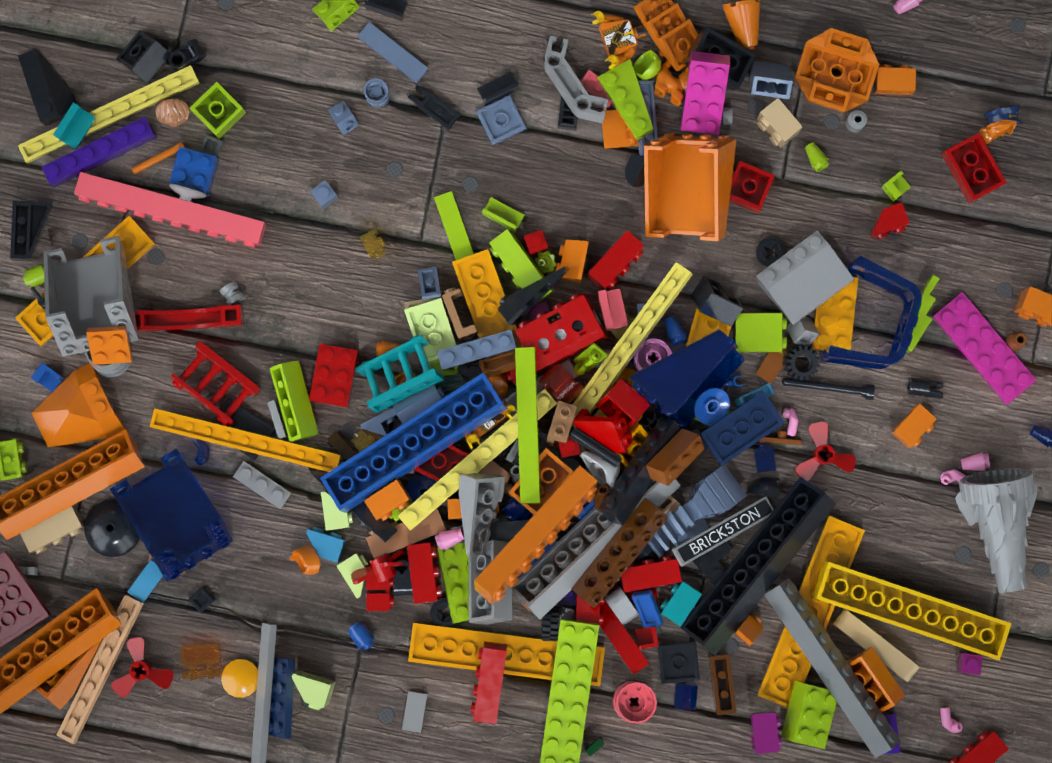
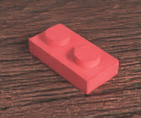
M588 70L580 81L589 95L608 99L607 107L609 108L612 101L599 83L598 75Z

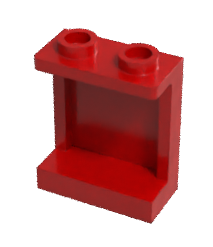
M581 409L573 420L576 428L612 452L625 453L633 442L632 434L621 410H617L612 417L591 416L588 409Z

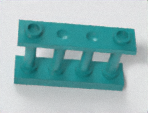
M423 335L414 336L410 341L370 361H364L355 368L356 372L363 377L366 376L373 394L372 399L367 401L369 409L378 413L444 380L438 370L430 367L423 348L430 344L427 338ZM414 351L417 352L423 368V374L414 377L406 356ZM400 359L407 378L406 382L401 385H397L390 363ZM382 367L390 386L389 391L383 394L380 393L373 373Z

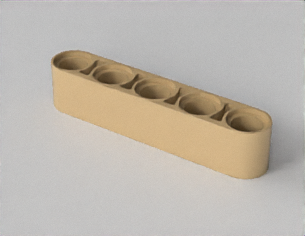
M846 609L834 621L833 625L864 650L873 647L884 665L907 683L920 668Z

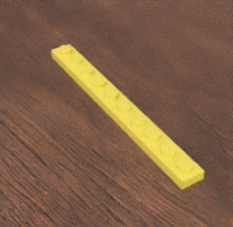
M192 66L181 69L89 112L96 119L85 137L200 84ZM57 127L18 145L27 164L67 146V144L53 136Z
M677 262L674 264L573 403V405L577 406L574 419L581 409H588L590 415L593 413L598 402L609 391L693 274Z
M545 389L537 395L538 420L557 405V402ZM517 413L398 515L410 531L459 490L461 474L480 472L518 439Z

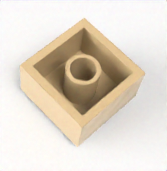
M779 98L763 109L757 117L759 128L763 132L767 131L770 135V141L780 148L797 136L802 129L801 124Z

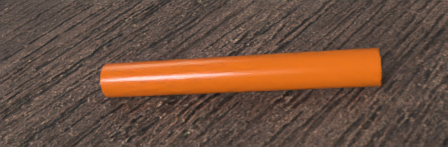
M180 142L132 167L134 175L178 153L179 147L185 148L184 144Z

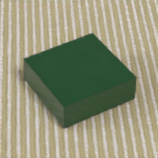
M598 737L585 749V752L592 756L604 745V742Z

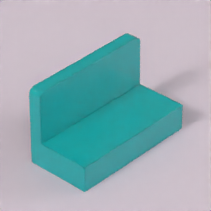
M72 103L53 136L70 147L77 149L96 118L77 104Z

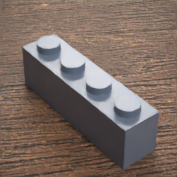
M508 330L439 350L437 354L441 368L445 370L514 350L516 344L512 331Z

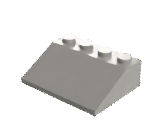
M815 231L756 275L758 285L792 325H795L854 280L829 243L818 231Z

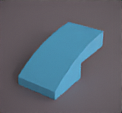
M151 559L127 592L143 603L167 569Z

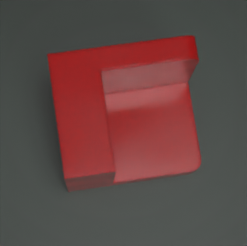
M655 626L634 629L639 649L659 646Z

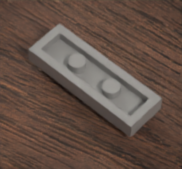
M243 461L233 476L279 509H282L292 494L245 461Z

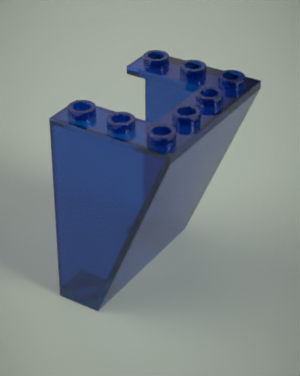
M719 329L631 375L630 379L633 382L631 386L635 388L638 394L643 395L649 404L656 405L657 408L655 410L663 417L667 415L672 420H675L679 427L681 426L686 430L696 418L694 407L699 395L709 388L721 389L743 364L745 359L736 351L738 348L736 342Z
M177 448L160 458L164 465L162 469L132 487L128 480L125 479L110 488L116 501L167 582L176 579L182 572L194 568L197 563L210 558L215 552L228 547L233 542L222 517Z

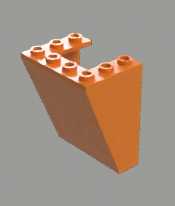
M665 133L664 136L657 137L656 140H651L650 143L644 146L645 237L664 238L669 234L698 235L700 240L720 241L725 237L736 139H730L728 135L711 138V135L707 134L693 137V134L675 136V133Z

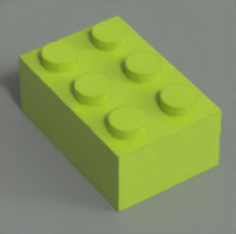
M799 681L794 682L781 733L782 738L825 749L837 703L827 688Z

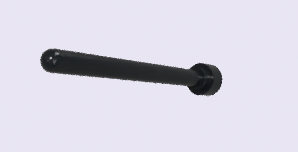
M789 378L782 380L784 386L856 394L865 397L866 400H873L875 385L869 384L862 387Z

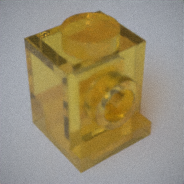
M376 228L360 236V239L369 257L378 260L386 254L383 250L385 244L381 236L376 237L379 235Z
M363 429L354 434L355 438L352 440L359 452L376 442L371 433L367 435Z

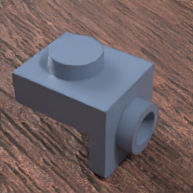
M344 101L327 110L343 135L359 126Z

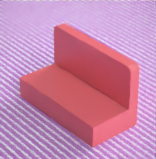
M620 289L598 291L597 294L605 330L628 326Z

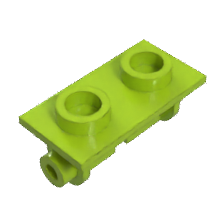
M593 343L573 359L576 363L574 373L582 375L585 371L589 372L604 360L608 354Z

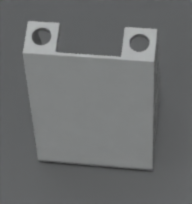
M119 236L100 240L104 251L103 254L68 261L63 248L44 252L46 320L62 356L90 351L86 334L87 328L126 326L129 342L139 340L125 250ZM109 243H116V248H108L107 245ZM53 255H59L61 259L55 261L52 260L50 257Z

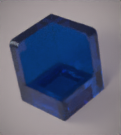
M514 497L503 510L512 521L530 520L533 516V513Z

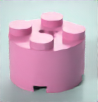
M655 338L645 340L633 356L636 371L650 379L663 376L669 370L673 361V354L669 346L664 341ZM652 354H655V358H657L658 361L651 363V360L648 359V357H651Z

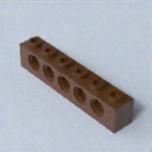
M644 498L571 589L582 600L595 608L655 533L663 526L668 516L656 505Z

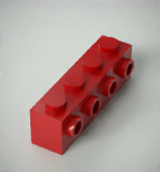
M484 641L483 648L479 647L478 659H481V666H477L475 675L476 678H479V682L474 684L473 696H476V703L472 702L470 714H474L473 721L490 724L497 723L507 644Z

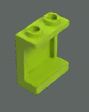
M740 313L736 319V353H783V349H787V337H783V329H787V318H783L782 313Z

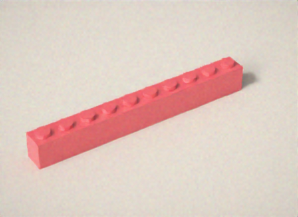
M80 172L74 192L79 197L78 200L90 203V200L95 201L100 207L108 208V206L116 207V211L126 213L128 210L134 212L133 215L145 218V215L150 216L155 222L163 223V220L171 222V226L181 228L183 225L189 227V231L200 233V230L205 231L208 236L218 238V235L226 237V241L236 243L238 240L244 242V246L255 248V245L261 246L266 228L265 222L82 172Z

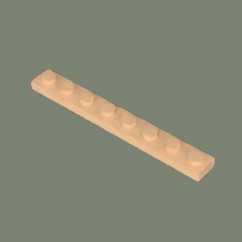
M124 595L116 612L122 625L104 637L57 736L72 744H76L144 603L129 595Z

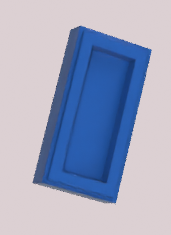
M652 590L633 592L632 598L644 628L662 625L663 619Z

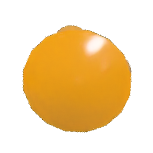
M246 659L231 661L222 672L221 681L224 689L234 697L244 698L251 695L257 690L258 669L253 662Z

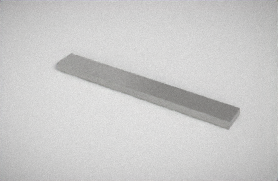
M262 623L251 763H266L277 626L271 623Z

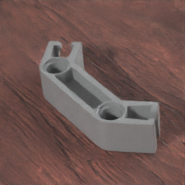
M550 36L544 60L545 72L576 117L603 124L604 111L607 109L608 99L592 96L587 93L565 60L569 40L563 39V43L560 45L562 51L558 53L551 51L555 41H557V37ZM550 61H557L558 64H557V65H551L549 62H550ZM585 104L587 108L581 109L578 105ZM591 107L602 108L603 111L602 113L591 110Z

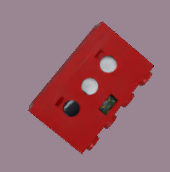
M578 293L569 298L570 302L566 304L561 302L552 307L553 311L541 312L535 316V320H526L518 325L519 328L515 331L523 347H535L536 372H542L587 349L593 343L596 344L609 337L589 296Z

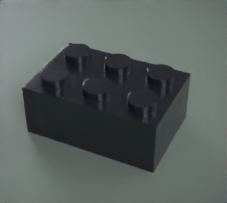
M706 27L700 30L684 64L689 66L691 51L729 55L730 67L726 88L733 91L740 88L756 54Z

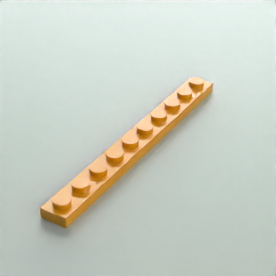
M155 408L149 426L330 472L338 467L341 455Z

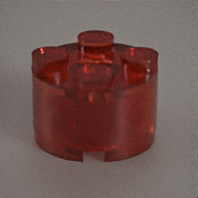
M557 362L538 381L544 387L543 389L553 396L557 402L562 401L570 404L584 390L579 382L576 383L574 377Z

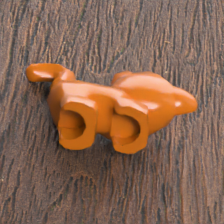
M659 51V55L664 56L663 53ZM667 60L656 76L654 94L664 98L669 93L671 94L670 103L680 106L683 102V94L685 95L689 66L685 68V71L678 78H675L669 71L671 64Z

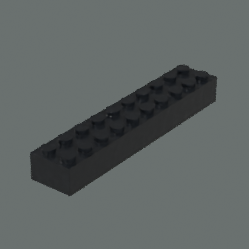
M800 477L680 628L713 655H716L834 508L836 503L825 492Z

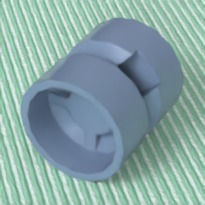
M373 78L365 84L364 95L368 104L375 108H381L389 102L390 92L387 84L382 79Z

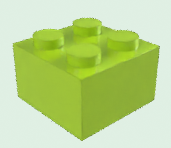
M218 82L189 108L218 139L246 114L245 110Z

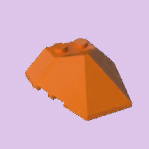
M90 363L74 370L31 413L48 447L108 439L125 430L118 413L114 412L99 381L101 378L98 372Z

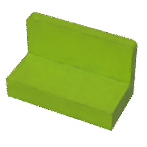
M492 197L485 209L483 208L482 210L483 216L511 229L515 233L525 216Z

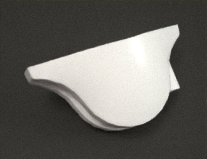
M581 453L580 456L591 475L597 480L598 484L607 486L610 492L620 473V464L618 467H614L596 454Z

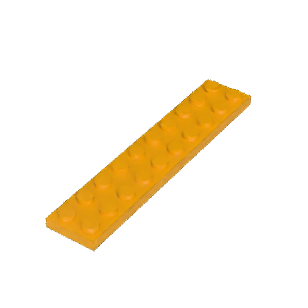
M831 516L827 517L798 590L813 614L818 618L824 630H826L835 605L812 598L823 562H831L850 569L865 532L861 528ZM785 625L757 696L788 708L794 682L805 683L811 663Z
M413 623L408 662L476 670L477 666H481V659H478L479 647L483 648L485 641L507 644L503 674L552 680L557 641H542V639ZM596 646L591 685L600 686L605 647Z

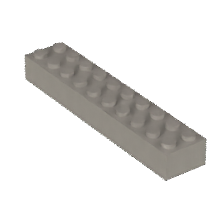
M676 479L669 486L653 481L636 508L644 498L659 507L680 487V484ZM594 507L519 578L515 586L512 587V592L538 619H541L572 590L571 588L622 526L608 521L604 514Z

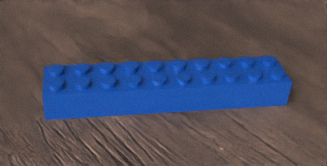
M482 373L331 470L320 479L339 511L346 513L508 408L489 377Z

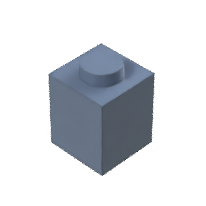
M326 180L310 191L323 210L339 199Z

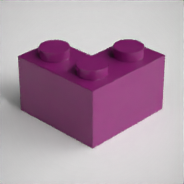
M775 711L750 713L752 751L756 754L780 752L779 747H782V736L779 735L777 727L781 726L780 716L776 715Z

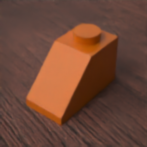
M748 614L734 633L744 643L751 646L763 630V627L760 625L762 621L755 614L753 616Z

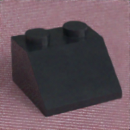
M139 30L116 60L138 78L148 83L149 80L154 78L158 69L167 62L170 53L156 40Z

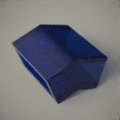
M676 683L674 708L696 710L698 686Z

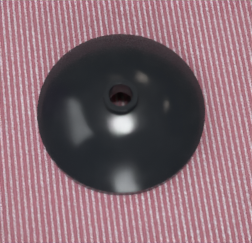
M110 499L98 503L90 510L84 524L85 537L90 547L97 553L107 557H119L129 553L136 547L142 535V521L139 513L132 505L122 500ZM110 524L114 526V530L112 532L108 531V526Z

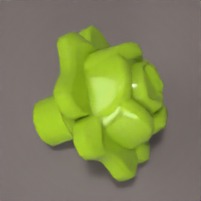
M549 251L538 253L539 258H536L535 262L543 274L553 272V267L557 265L555 255H550Z

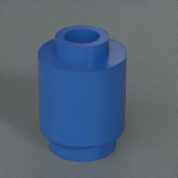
M358 621L348 629L349 636L359 650L364 649L366 651L374 645L373 640L375 637L361 621Z

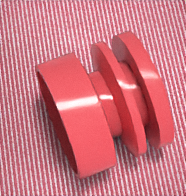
M636 681L625 682L613 694L612 703L615 712L619 717L630 723L646 722L656 711L657 700L655 693L644 683ZM630 698H634V699L637 698V699H636V703H637L636 706H634V705H631V706H630V704H631V701L629 700Z

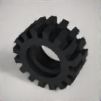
M793 346L791 350L786 351L787 355L783 356L785 362H782V365H785L783 369L793 379L809 380V377L813 378L814 373L819 371L816 369L820 367V364L817 362L820 361V357L816 356L818 353L808 346ZM803 355L807 358L808 363L805 369L798 370L795 366V360L798 356Z
M554 606L542 617V641H557L559 606Z

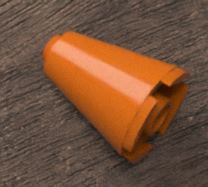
M744 0L722 5L737 44L747 50H754V46L758 45L760 0Z

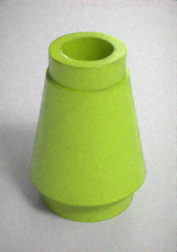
M814 142L805 147L812 169L819 172L829 166V158Z

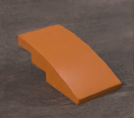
M642 0L634 5L633 8L645 29L674 69L679 71L687 66L684 62L698 33L691 20H686L678 3L674 4L672 0Z

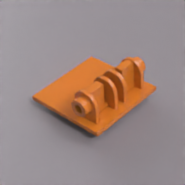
M617 110L604 111L605 117L602 124L604 149L638 146V140L635 139Z

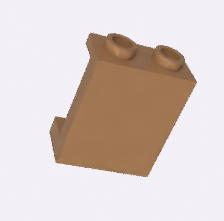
M453 287L444 291L445 294L442 297L459 342L477 336L474 324L465 328L462 327L454 307L453 300L462 297L461 290H456Z
M558 401L545 447L559 451L557 441L567 442L577 406Z

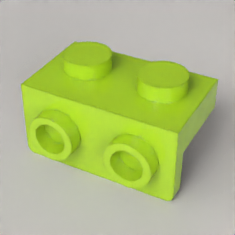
M322 0L312 10L325 23L327 28L333 31L357 11L359 6L355 0Z
M17 438L0 442L1 481L25 477V472H27L26 462L22 459L24 446Z

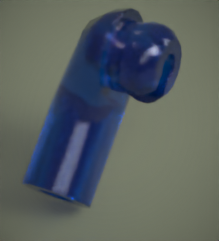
M194 439L192 442L198 448L195 462L198 465H203L209 460L210 448L203 440Z

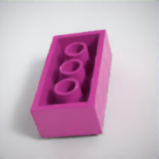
M691 51L681 131L719 135L730 67L729 55Z

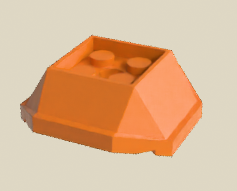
M830 28L805 43L794 80L808 102L845 113L868 101L879 63L868 39ZM838 69L841 76L835 77L831 70Z

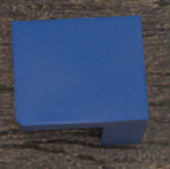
M42 363L31 377V379L40 383L51 392L65 378L45 363Z

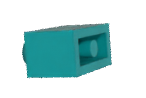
M683 581L680 584L675 583L670 591L673 593L669 600L665 599L660 606V609H662L660 613L680 627L702 595Z

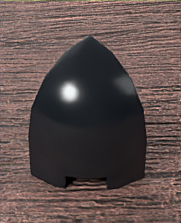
M632 153L626 165L625 177L633 187L644 185L645 176L644 158Z
M760 477L749 485L746 493L779 498L780 479Z

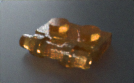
M220 643L180 647L181 666H189V671L182 672L183 679L193 681L197 680V678L208 677V679H214V677L222 676V669H214L213 666L214 663H221ZM206 664L207 670H196V665Z

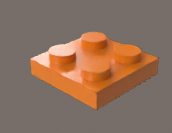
M126 326L87 328L86 334L93 365L132 362L133 356Z

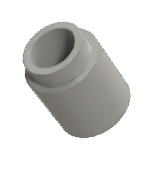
M860 110L851 112L845 122L847 129L851 132L861 131L867 123V116Z

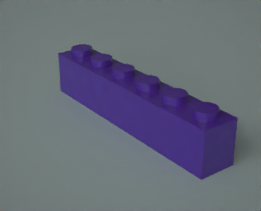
M143 117L41 168L49 184L55 188L79 176L80 172L86 173L157 137L146 117Z

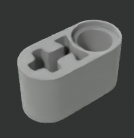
M620 587L604 598L623 626L639 615Z

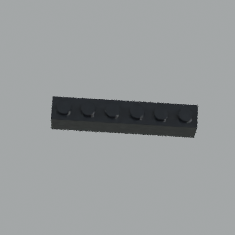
M662 416L659 418L599 506L600 511L608 521L623 526L654 481L651 480L646 465L681 430L675 420Z

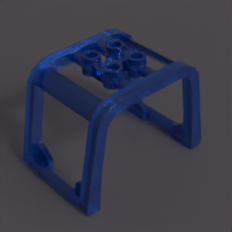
M859 256L848 266L847 270L849 273L898 296L903 303L902 313L889 355L881 356L856 352L830 345L827 347V350L821 351L820 361L881 370L899 362L906 354L913 338V329L918 322L922 295L915 283L863 256Z

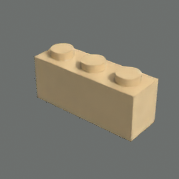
M71 506L20 534L29 553L36 552V554H40L47 550L46 546L52 543L54 546L65 541L64 537L68 535L74 537L82 532L81 529L85 526L76 506Z

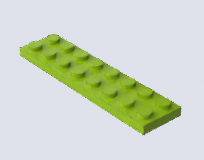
M563 618L560 620L540 763H579L599 632V624Z

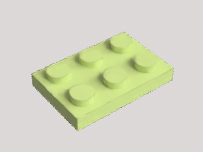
M441 297L404 309L413 337L423 335L430 342V344L423 347L428 362L439 359L437 351L456 346Z

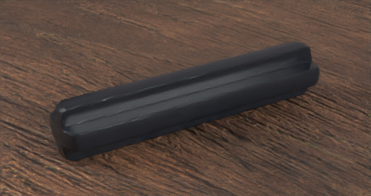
M574 428L569 435L571 439L612 466H619L622 461L620 456L578 428Z

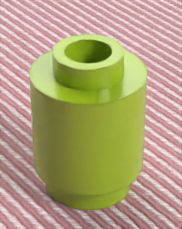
M44 264L36 265L24 271L25 275L22 277L27 286L37 287L45 283Z

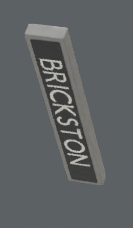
M767 496L677 546L672 551L682 567L768 518L774 509Z

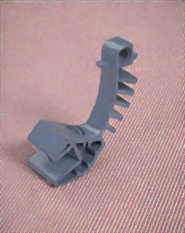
M725 464L692 486L689 500L684 506H679L675 512L670 510L666 513L668 519L635 558L636 561H639L653 550L660 558L664 555L663 548L665 551L671 548L669 539L673 544L678 541L677 534L680 532L683 536L686 533L685 528L689 525L691 527L695 525L694 522L698 519L716 518L747 496Z

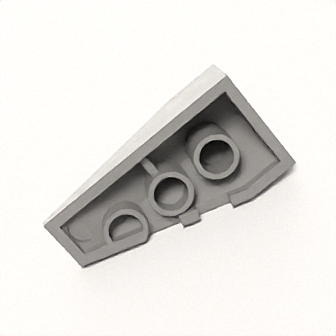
M479 473L460 475L459 500L467 556L483 555L491 534L489 528L492 519H496L497 513H495L498 501L501 502L503 498L505 476Z

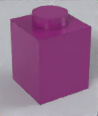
M959 652L957 672L981 675L983 656Z

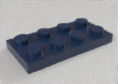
M761 391L699 433L719 465L723 466L784 424V421L765 392Z
M274 657L268 735L283 739H291L294 659Z

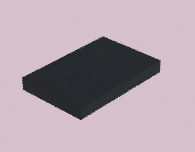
M228 397L220 410L224 413L233 400ZM241 405L230 417L234 423L231 428L267 437H272L276 431L273 426ZM217 415L215 416V418H214L213 421L211 422V423L223 425V424H221V423L217 420V417H218ZM239 450L254 461L259 456V454Z

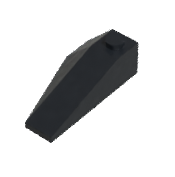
M36 49L19 55L18 58L40 122L47 126L62 120L72 103L77 104L74 94Z
M563 267L510 296H504L499 302L500 306L497 309L510 326L518 324L570 269Z

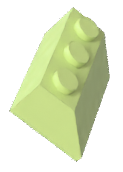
M300 670L293 673L292 679L304 702L309 703L308 707L320 710L329 704L336 681Z

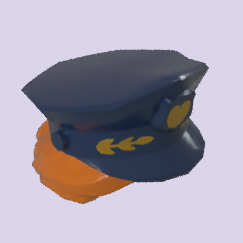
M1020 104L997 108L983 115L989 124L986 127H982L979 131L985 144L992 142L993 139L999 136L1003 137L1007 132L1011 135L1017 124H1023L1018 119L1021 111Z

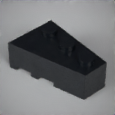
M13 201L11 261H32L52 210V203Z

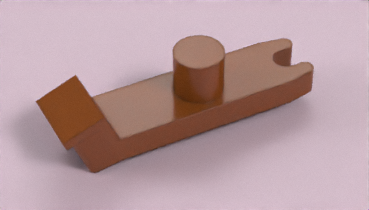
M778 431V438L763 437L758 441L759 444L802 445V440L786 439V431Z

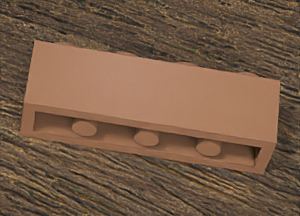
M436 509L411 531L404 523L398 524L397 521L391 523L397 529V532L386 543L373 531L369 532L370 536L366 537L373 557L376 558L382 554H390L407 547V545L417 543L447 529L439 510Z

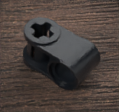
M197 39L190 40L170 54L169 63L174 71L177 72L190 65L199 63L207 56L198 46ZM182 58L183 62L180 65H175L174 60Z
M403 558L399 559L396 562H402L404 566H407V569L404 570V573H401V570L397 569L398 566L393 567L397 574L394 576L393 582L394 596L413 595L409 561Z

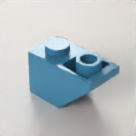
M313 527L312 530L307 529L306 534L318 556L338 563L346 541L341 539L342 535L331 532V535L323 534L324 530Z

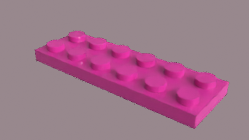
M963 292L932 316L1005 405H1008L1037 381Z

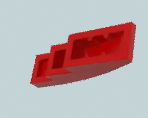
M604 599V605H600V613H603V624H599V626L634 675L649 665V662Z

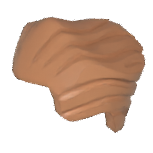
M181 98L162 101L156 108V117L161 124L179 127L188 121V104Z

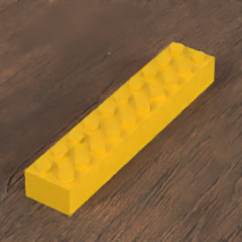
M827 561L823 562L812 596L814 599L999 661L1012 624Z

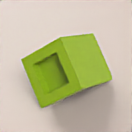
M902 170L881 187L893 202L911 187L902 177L904 174Z

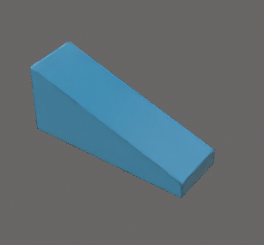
M770 383L735 399L737 407L761 391H764L767 397L775 394Z

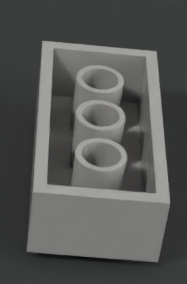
M488 541L483 555L469 556V623L489 625L512 620V588L508 587L503 599L500 602L495 601L492 605L475 590L474 580L509 542Z

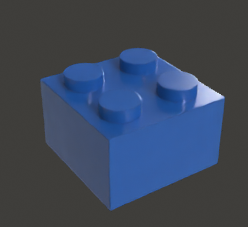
M179 147L169 184L194 189L210 196L219 159L213 155Z

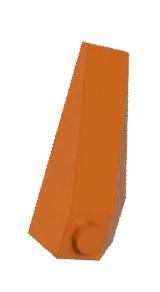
M102 640L36 687L35 690L61 710L74 695Z

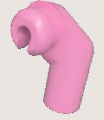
M784 408L782 415L784 418H789L787 435L796 436L799 423L796 411L793 408Z
M951 469L943 472L940 479L943 484L948 485L954 481L960 482V479L966 475L957 469Z
M950 707L940 708L942 726L951 733L961 732L963 726L960 722L951 718Z

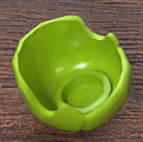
M646 51L636 60L633 66L636 75L642 80H649L658 74L661 69V59L654 51Z

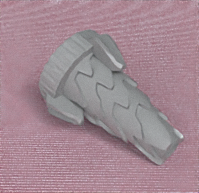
M1005 468L982 471L963 477L959 482L960 492L955 497L956 503L968 525L972 526L978 522L980 540L984 539L985 553L990 560L991 572L995 574L998 592L1006 593L1026 589L1025 546H1028L1026 526H1029L1028 517L1031 516L1038 489L1037 484L1034 483L1033 472L1029 469Z

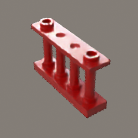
M199 341L195 346L197 351L196 358L179 377L172 373L170 377L173 382L171 384L178 390H185L217 415V420L224 426L228 424L232 427L234 424L230 418L247 396L253 395L256 398L260 393V387ZM207 359L212 363V368L194 389L191 388L185 381L201 362ZM222 371L227 375V380L208 401L200 393L215 375ZM233 384H239L242 387V392L223 413L215 405Z

